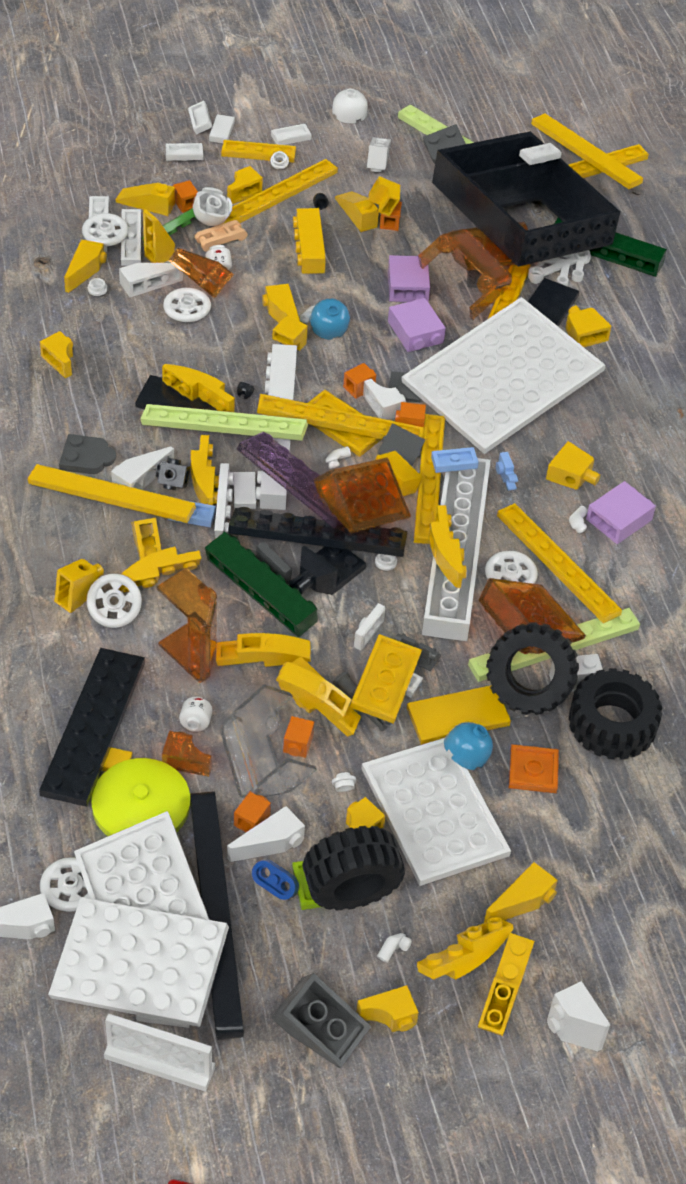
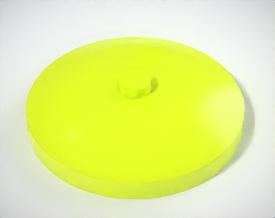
M149 758L129 759L112 766L98 779L91 798L92 813L100 830L107 836H111L168 811L177 833L189 815L190 792L183 776L172 766Z

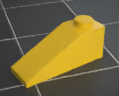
M151 183L123 188L115 202L169 216L175 206V187L161 183Z
M353 191L335 196V200L360 232L378 227L379 209L373 202L368 201V197Z
M147 209L143 210L144 256L151 263H164L174 258V241L159 220Z
M81 239L64 276L65 292H71L97 273L102 263L105 264L107 252H104V243Z
M289 284L265 286L262 303L263 306L267 307L269 315L278 323L286 315L300 321Z
M533 862L486 910L484 923L492 917H500L503 920H507L537 910L545 902L550 903L557 894L555 888L558 880Z

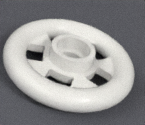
M110 213L91 216L84 222L82 227V233L86 240L104 243V246H113L122 242L127 237L129 230L123 218ZM93 224L97 225L96 228H92L91 226ZM115 226H120L121 229L115 230Z
M179 288L170 292L165 297L163 307L166 314L176 321L195 322L201 320L209 313L211 302L209 297L198 289ZM174 299L179 300L177 304L172 303ZM202 301L203 305L197 306V302Z
M517 551L498 552L489 558L485 566V574L488 581L497 589L508 593L523 592L531 588L538 576L537 567L532 559ZM506 559H512L514 562H506V563H505L504 560H506ZM524 564L528 569L522 570L520 565ZM500 566V572L494 571V567ZM521 576L526 578L522 583L518 581ZM503 577L510 582L505 583L501 581V578Z
M107 574L98 578L91 585L87 594V608L90 615L96 622L109 628L123 627L132 622L137 617L142 604L138 586L133 580L121 574ZM110 583L113 589L104 593L101 588ZM122 585L130 591L126 596L118 590ZM116 597L119 602L116 605H112L110 599ZM102 598L104 608L97 609L96 599ZM126 601L132 603L129 612L122 610ZM108 611L118 612L117 619L107 618Z
M75 857L55 861L46 868L40 880L41 894H45L47 902L51 907L60 911H76L81 897L78 893L82 888L87 889L85 882L79 875L81 871ZM71 867L72 872L61 874L62 869ZM58 880V888H50V881ZM68 881H74V882H75V883L72 884V885L66 884V882H68ZM61 893L70 896L69 901H63L58 898ZM87 893L84 897H82V898L90 899L88 893Z

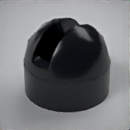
M317 193L313 197L315 208L323 210L328 206L329 201L325 194Z
M239 382L237 395L241 397L244 394V399L251 397L255 388L248 383Z

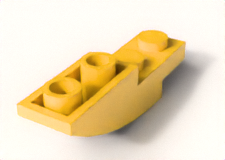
M164 364L162 366V381L177 390L181 395L186 396L192 401L199 397L202 401L216 408L217 411H235V398L225 392V383L192 368Z
M201 435L199 450H191V479L200 503L213 505L217 504L218 491L214 490L215 488L218 489L219 476L215 475V467H212V460L208 459V457H213V444H209V435Z
M437 505L436 522H430L428 536L431 551L437 565L446 578L456 588H461L462 579H466L467 574L466 565H462V561H464V548H460L459 539H453V531H449V528H451V514H447L446 505Z
M175 546L163 549L135 562L122 572L121 575L133 580L138 587L149 588L158 583L159 573L169 575L174 573L175 570L184 568L185 571L197 568L201 562L200 551L177 555ZM124 585L118 589L122 593L129 592V589Z
M270 633L237 634V640L217 642L216 662L218 666L264 661L265 667L283 665L287 661L291 663L299 657H302L306 662H311V642L288 635Z
M288 661L285 662L276 681L308 710L316 708L347 737L353 735L361 716L350 708L349 704L352 699L317 674Z
M492 917L487 922L478 926L468 927L466 931L457 934L458 944L450 945L446 950L429 954L425 959L418 961V972L433 980L443 975L456 980L468 974L499 949L513 931V924L500 917Z
M513 933L509 934L477 1028L503 1036L535 941Z

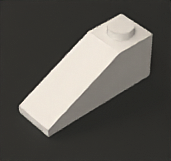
M373 137L369 145L367 168H371V171L382 172V170L386 169L391 139Z
M181 263L131 264L119 268L120 284L129 297L140 295L183 281V265Z
M170 446L126 459L111 471L112 483L143 490L157 478L156 470L157 466L161 465V461L168 462V458L174 459V448Z
M285 806L227 845V859L233 862L286 852L290 848H295L302 843L305 825Z
M44 893L0 907V937L33 939L45 937L55 931L54 918Z

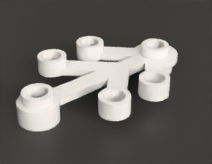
M587 250L562 256L568 259L557 257L534 263L536 266L530 267L528 278L530 282L537 284L543 280L544 276L561 270L557 283L568 286L569 267L576 264V270L572 272V280L581 282L584 276L583 266L591 260L590 251ZM545 263L553 264L546 268L539 267L543 266Z

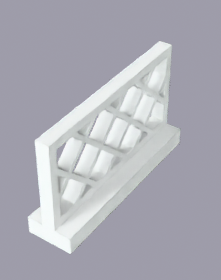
M108 1013L105 1020L107 1048L104 1053V1059L206 1092L215 1070V1063L212 1062V1046Z

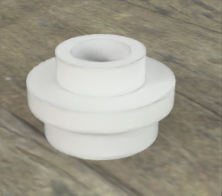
M282 151L275 152L270 159L271 165L275 169H284L289 164L288 156Z
M94 278L88 284V292L91 295L101 296L107 292V284L103 279Z
M378 554L375 558V564L381 570L390 571L397 566L396 556Z
M348 772L339 773L332 780V785L337 792H347L355 788L356 777Z

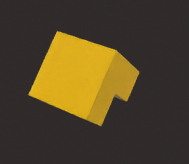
M379 176L369 191L368 201L379 205V213L390 216L400 200V184Z
M286 315L273 329L272 339L284 345H296L297 350L300 351L307 344L308 325Z

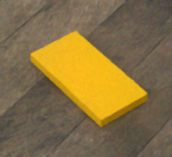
M323 390L308 402L313 405L362 414L327 390ZM312 425L342 446H348L350 451L359 457L382 440Z
M379 634L352 698L350 708L394 724L422 649Z
M492 685L409 702L406 707L421 745L445 738L451 729L463 722H473L482 725L488 731L510 726L511 720L504 703L502 704L497 700L499 698L497 693H492L490 689Z

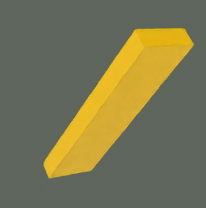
M223 140L221 156L270 161L275 152L282 151L288 156L289 162L294 163L296 146Z

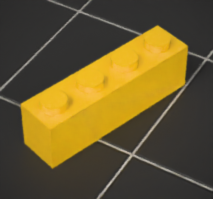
M297 208L296 216H293V228H296L294 229V240H298L295 243L296 253H299L297 254V266H301L302 274L325 273L326 257L319 208Z

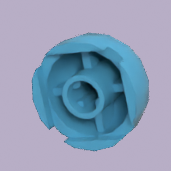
M331 298L319 301L312 309L309 320L315 334L321 338L331 340L344 335L349 326L350 315L349 310L341 301Z
M463 722L456 725L444 739V748L446 752L448 750L451 751L453 754L451 758L454 762L466 769L475 770L477 767L482 768L490 758L493 751V742L485 727L473 722Z

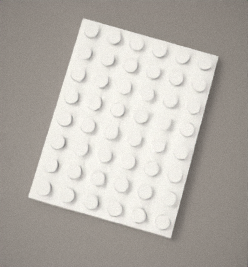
M521 297L403 375L402 383L440 416H444L450 425L482 453L486 454L605 370V364Z

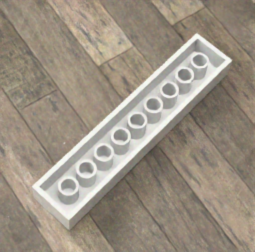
M477 458L479 462L478 469L445 472L441 505H446L447 514H451V528H449V531H453V539H459L460 548H464V561H462V565H466L467 574L466 579H462L461 588H456L442 573L433 556L422 635L467 641L491 460Z

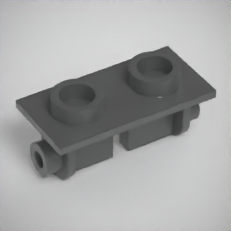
M398 633L395 637L397 641L422 649L417 665L431 671L441 657L436 648H431L422 643L418 644L416 640L407 637L404 633L402 635Z

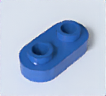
M262 860L253 866V880L277 898L286 900L293 898L298 893L299 883L297 878L273 861ZM266 868L270 871L269 877L265 874ZM286 882L290 884L289 890L285 888Z

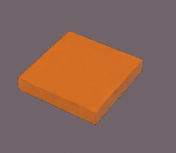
M511 744L509 788L557 793L559 749Z

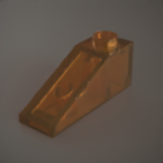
M177 248L169 259L174 266L213 298H216L234 275L218 261Z

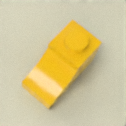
M251 166L235 171L234 182L227 186V198H230L232 205L261 192L263 177Z
M60 331L41 340V357L65 379L71 376L72 340Z
M156 518L131 522L139 560L161 550Z
M366 797L359 802H353L348 807L346 824L349 828L355 829L359 826L384 828L385 815Z
M407 985L358 1000L356 1013L365 1021L381 1022L387 1025L391 1032L399 1030L404 1032L413 1028L417 1024L419 1013Z

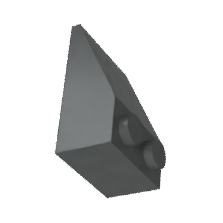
M314 973L300 979L271 1017L290 1036L338 1068L343 1066L371 1028V1025Z

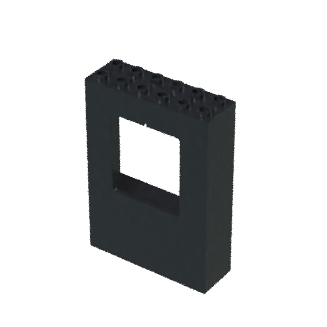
M531 131L437 150L432 184L518 267L613 244L621 211L561 158L529 165L519 156L520 150L544 144ZM539 200L563 222L525 230L503 208Z

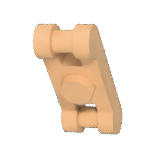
M233 220L197 232L195 240L207 252L214 245H221L237 239L243 241L248 234L244 228H241V224L237 220Z

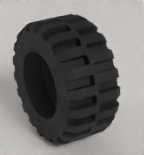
M537 622L517 625L515 628L504 633L491 648L490 657L486 664L488 668V673L486 674L487 681H490L492 684L490 687L492 693H497L499 696L497 700L502 704L504 702L508 704V709L514 712L520 710L521 714L525 715L530 713L539 715L545 711L550 712L567 699L577 682L579 663H577L576 659L578 656L576 650L572 649V642L569 638H564L561 635L563 632L550 628L551 625L545 623L539 625ZM526 647H537L551 657L555 666V672L552 681L546 687L539 690H531L523 687L516 681L511 671V663L519 650Z
M610 668L609 671L603 669L596 671L595 675L593 673L587 675L577 685L569 711V727L571 732L574 733L575 739L579 743L582 742L586 750L594 751V755L599 757L604 755L607 756V759L613 760L615 757H620V760L628 759L629 755L632 757L640 755L641 751H646L651 743L654 742L662 718V702L659 700L660 696L655 689L652 690V685L647 680L644 682L638 674L632 675L629 673L630 671L624 669L623 671H617V668ZM616 706L626 710L634 719L628 722H615L602 716L597 711V708Z
M359 826L355 829L347 828L345 831L333 833L328 838L324 837L318 844H314L310 851H307L302 864L312 900L320 907L328 910L335 909L336 911H342L343 909L351 910L359 906L364 907L371 902L381 900L382 897L390 895L393 889H397L400 886L405 875V867L395 837L386 829H380L377 826H371L370 828L366 826Z

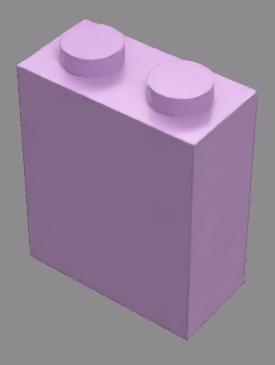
M389 255V301L410 302L421 298H426L429 301L428 256Z
M426 298L389 307L388 323L407 352L443 343L446 328Z
M624 481L589 505L586 520L613 542L619 544L652 521L656 505Z

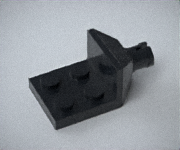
M304 545L301 548L300 574L289 582V586L291 588L295 587L297 590L299 589L301 595L309 588L315 592L333 595L365 570L366 562L347 549L324 546L315 553Z

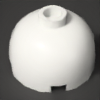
M345 89L334 98L332 114H335L337 116L336 119L344 123H356V120L359 119L362 121L367 117V100L358 90Z
M205 187L196 194L193 211L195 217L201 223L208 226H217L224 223L232 211V202L229 197L226 199L222 195L223 192L221 190Z

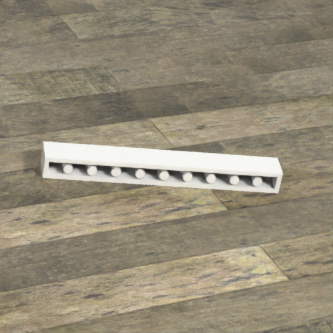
M273 344L272 352H268L267 364L271 365L267 366L266 379H270V381H265V393H268V395L289 400L294 399L296 345ZM264 437L265 440H260V453H263V455H259V468H262V471H258L257 484H261V487H256V499L260 500L261 509L286 510L291 440Z

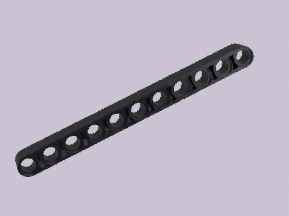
M215 791L190 793L200 896L209 919L227 923L229 926L211 987L216 1039L244 1037L243 1019Z

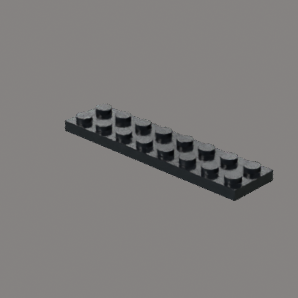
M248 507L235 508L228 527L229 534L404 557L408 532L398 527L390 529L381 528V526L375 524L369 526L359 525V523L353 521L344 523L338 522L335 519L322 520L316 519L313 516H294L292 513L278 514L270 510L255 511Z
M105 648L99 649L39 789L41 797L85 807L88 806L145 665V657Z

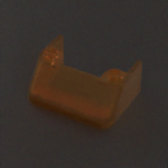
M459 229L440 235L418 255L419 265L423 269L441 252L447 254L457 249L482 274L477 281V288L483 295L469 307L470 318L474 320L511 286L512 275L468 230Z
M184 568L158 585L157 590L188 618V624H185L159 641L158 645L196 681L202 683L210 678L216 652L217 594L187 568Z

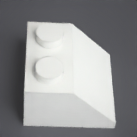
M582 981L554 994L547 1018L550 1030L553 1033H557L561 1041L594 1051L602 1050L610 1023Z

